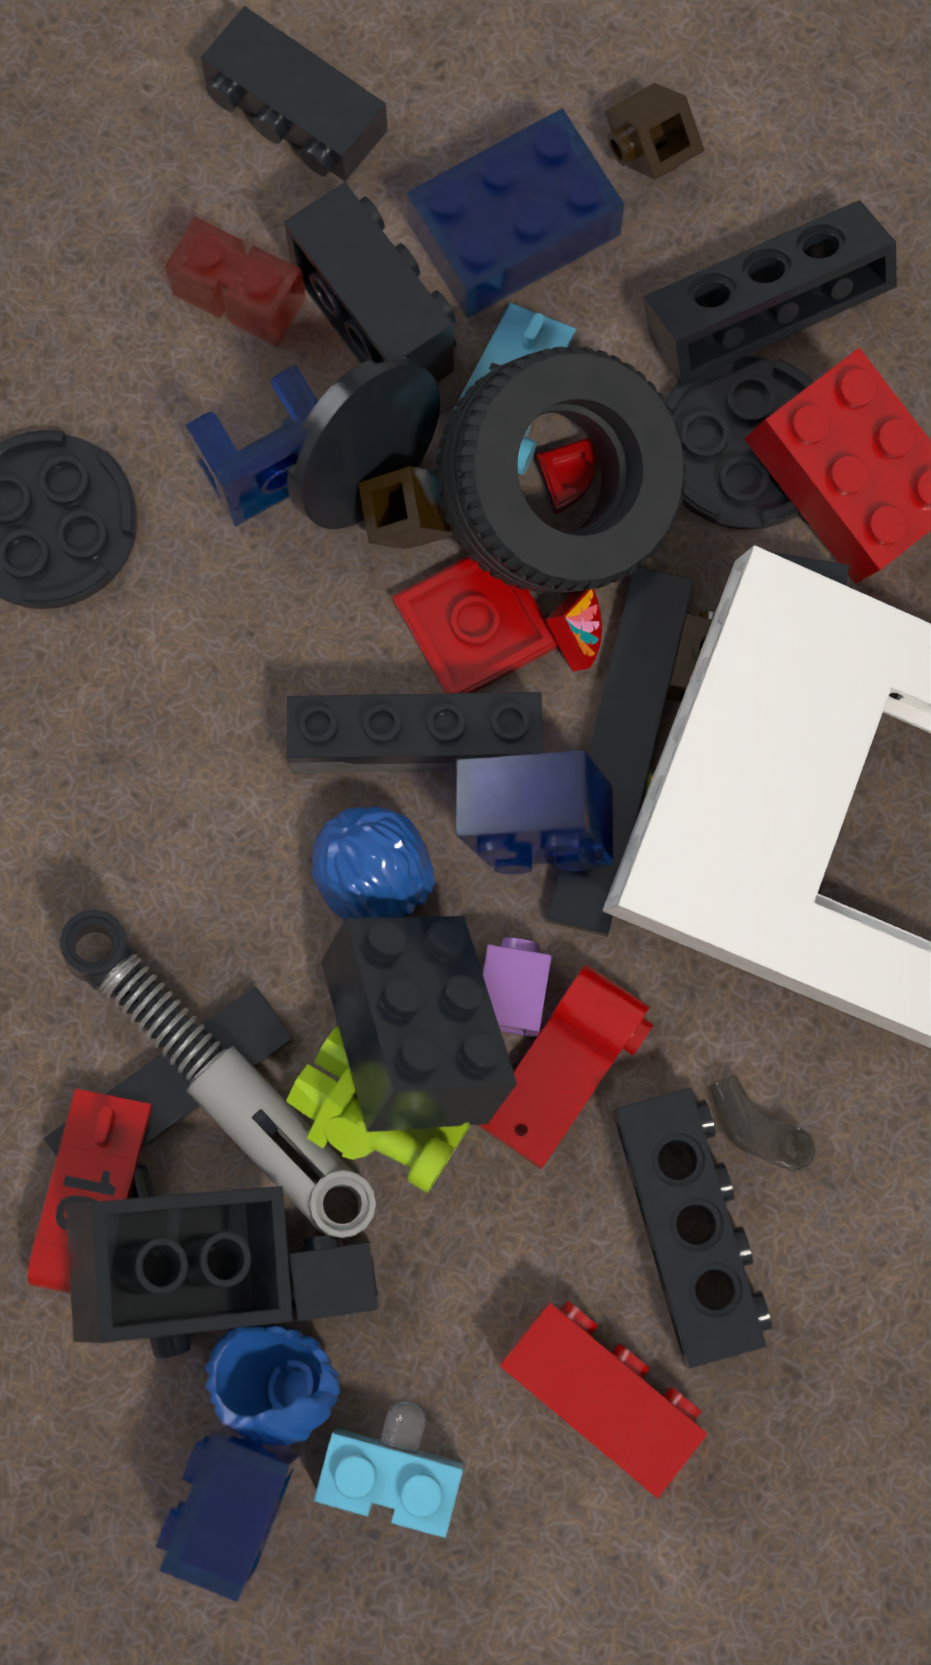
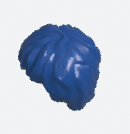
M377 806L348 808L338 813L337 817L328 820L315 838L312 852L313 870L311 876L328 907L340 916L343 921L345 918H387L409 915L413 913L417 905L426 902L427 896L433 892L435 875L427 846L422 841L420 832L409 818L393 810Z
M263 1325L230 1329L223 1337L217 1340L215 1347L210 1352V1360L205 1366V1371L209 1374L205 1386L211 1393L210 1402L216 1406L215 1414L220 1417V1421L224 1425L231 1427L239 1435L257 1444L287 1446L307 1440L312 1430L321 1426L331 1414V1408L337 1402V1396L340 1394L339 1373L332 1367V1361L327 1353L321 1349L320 1343L309 1336H303L298 1330L289 1329L287 1326Z

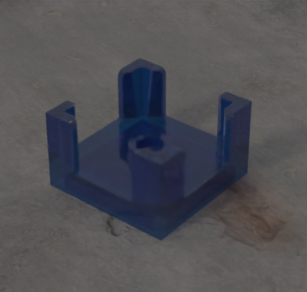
M296 364L273 376L271 379V385L290 417L282 421V427L237 451L214 412H207L185 424L189 437L202 457L198 460L199 467L235 527L290 497L287 486L288 467L297 463L299 453L309 433L302 425L318 402Z

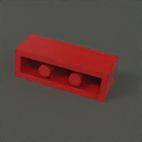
M567 1300L560 1310L550 1302H547L501 1360L499 1366L658 1499L708 1433L694 1423L702 1411L672 1386L663 1396L643 1380V1377L650 1368L620 1343L611 1353L591 1337V1334L598 1325L570 1301Z

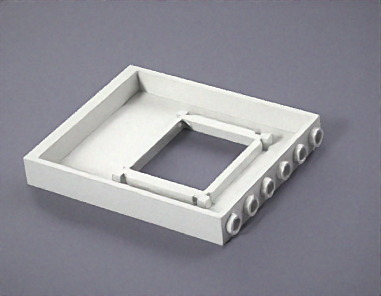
M755 545L734 562L602 911L931 1048V941L818 894L882 713L931 733V623ZM898 693V697L894 699L889 694Z

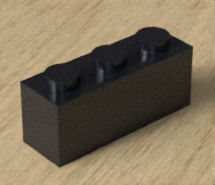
M246 6L238 12L200 57L206 81V90L219 106L231 112L236 107L253 118L254 126L266 139L275 144H279L283 139L299 150L302 161L320 176H327L331 172L346 182L388 131L385 102Z

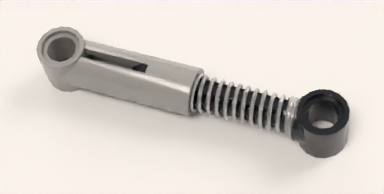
M95 909L81 911L71 917L63 927L60 938L62 956L71 974L81 981L87 982L94 990H103L102 993H107L106 998L115 997L114 1006H124L122 1014H132L130 1023L139 1022L138 1031H148L146 1039H155L154 1048L163 1047L162 1056L171 1055L170 1064L180 1065L178 1073H188L186 1081H190V1086L186 1091L276 1186H283V1193L308 1218L316 1231L324 1236L347 1238L364 1230L372 1220L376 1207L374 1191L367 1180L355 1173L328 1144L321 1148L308 1140L307 1136L312 1127L290 1104L286 1103V1100L234 1046L220 1051L218 1049L220 1041L213 1043L210 1040L212 1033L205 1035L202 1032L204 1024L197 1027L193 1023L196 1021V1016L189 1018L186 1015L188 1008L181 1010L178 1007L181 1000L172 1001L170 997L173 991L165 993L162 990L165 987V983L157 985L154 982L157 975L149 976L146 973L149 970V966L144 967L141 963V958H137L138 950L125 937L124 929L118 919L108 912ZM92 932L105 934L113 943L111 952L101 961H85L76 953L77 943L84 935ZM275 1132L321 1178L316 1184L270 1138ZM331 1188H347L356 1197L358 1204L357 1214L349 1223H334L325 1214L323 1200Z

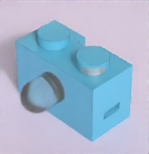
M398 1402L387 1413L380 1440L339 1428L332 1432L314 1502L364 1516L369 1515L373 1503L394 1509L391 1523L446 1538L463 1472V1463L419 1451L426 1425L424 1412L413 1402Z

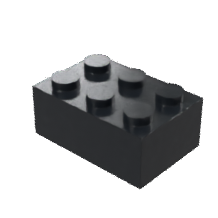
M344 182L284 221L294 276L360 364L371 360L377 365L404 355L427 370L434 377L436 383L454 372V349L457 347L453 336V324L456 322L454 311L446 298L438 290L430 294L418 278L421 275L419 266L407 247L402 243L394 246L382 231L385 229L382 216L368 197L365 196L359 200L348 184Z
M465 917L345 918L324 955L321 965L367 1132L462 1126L464 1123H469V1125L488 1124L513 1091L517 1081Z
M283 1186L66 1205L73 1342L101 1344L293 1321Z

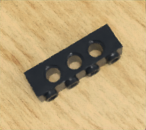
M858 200L643 296L649 336L655 348L681 384H684L896 288V241L862 201Z
M690 1087L615 1108L612 1114L684 1366L690 1369L767 1347L763 1331L772 1329L771 1318L761 1290L751 1293L744 1266L753 1264L752 1253L743 1227L732 1228L725 1202L734 1200V1192L724 1162L714 1164L707 1139L715 1137L716 1133L706 1100L695 1101L692 1088ZM677 1143L689 1151L692 1157V1168L686 1178L682 1180L670 1179L660 1170L658 1155L665 1144ZM687 1206L701 1208L710 1220L709 1235L703 1242L697 1245L684 1241L677 1231L676 1222L678 1215ZM708 1270L720 1272L726 1278L729 1286V1294L726 1301L715 1309L704 1307L698 1301L695 1293V1285L698 1278Z

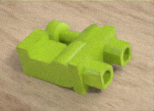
M336 1025L321 1047L314 1063L340 1079L337 1082L307 1064L296 1079L286 1103L315 1120L307 1136L308 1140L321 1148H324L329 1141L332 1146L343 1153L341 1157L352 1160L365 1157L375 1150L411 1168L407 1175L408 1182L428 1194L471 1125L464 1123L462 1126L367 1132L339 1027Z

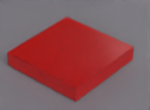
M469 557L392 596L395 607L444 693H475L559 648L546 619L529 590L518 589L515 585L509 586L502 582V579L490 576L489 571H483L478 566V562L472 561Z

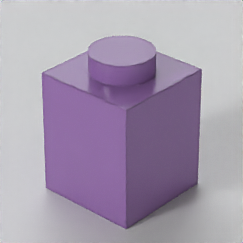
M502 938L501 946L489 944L487 946L483 977L501 1032L538 1037L552 956L539 953V943L518 938Z

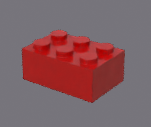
M860 347L766 418L744 438L838 563L849 565L848 576L854 584L883 569L931 531V441Z

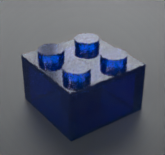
M585 750L457 760L456 836L490 867H494V871L497 873L525 874L532 871V864L556 863V867L561 870H589L594 868V861L613 860V786Z
M229 1426L221 1428L212 1434L211 1437L206 1435L202 1442L198 1440L192 1450L182 1477V1481L192 1484L186 1501L181 1500L177 1508L172 1507L156 1544V1548L166 1551L159 1571L238 1602L252 1582L300 1454L278 1445L257 1444L239 1435L237 1431H233Z

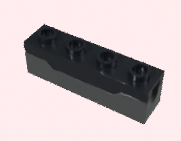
M541 692L287 696V760L292 773L541 770L543 757Z

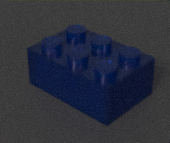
M563 108L406 192L408 224L467 319L620 236L625 207L624 202Z

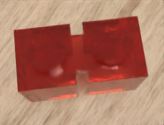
M195 216L165 265L174 296L218 318L222 317L227 308L232 325L276 347L279 346L306 299L302 270L254 245L248 255H246L242 239ZM220 286L227 289L224 295H222Z

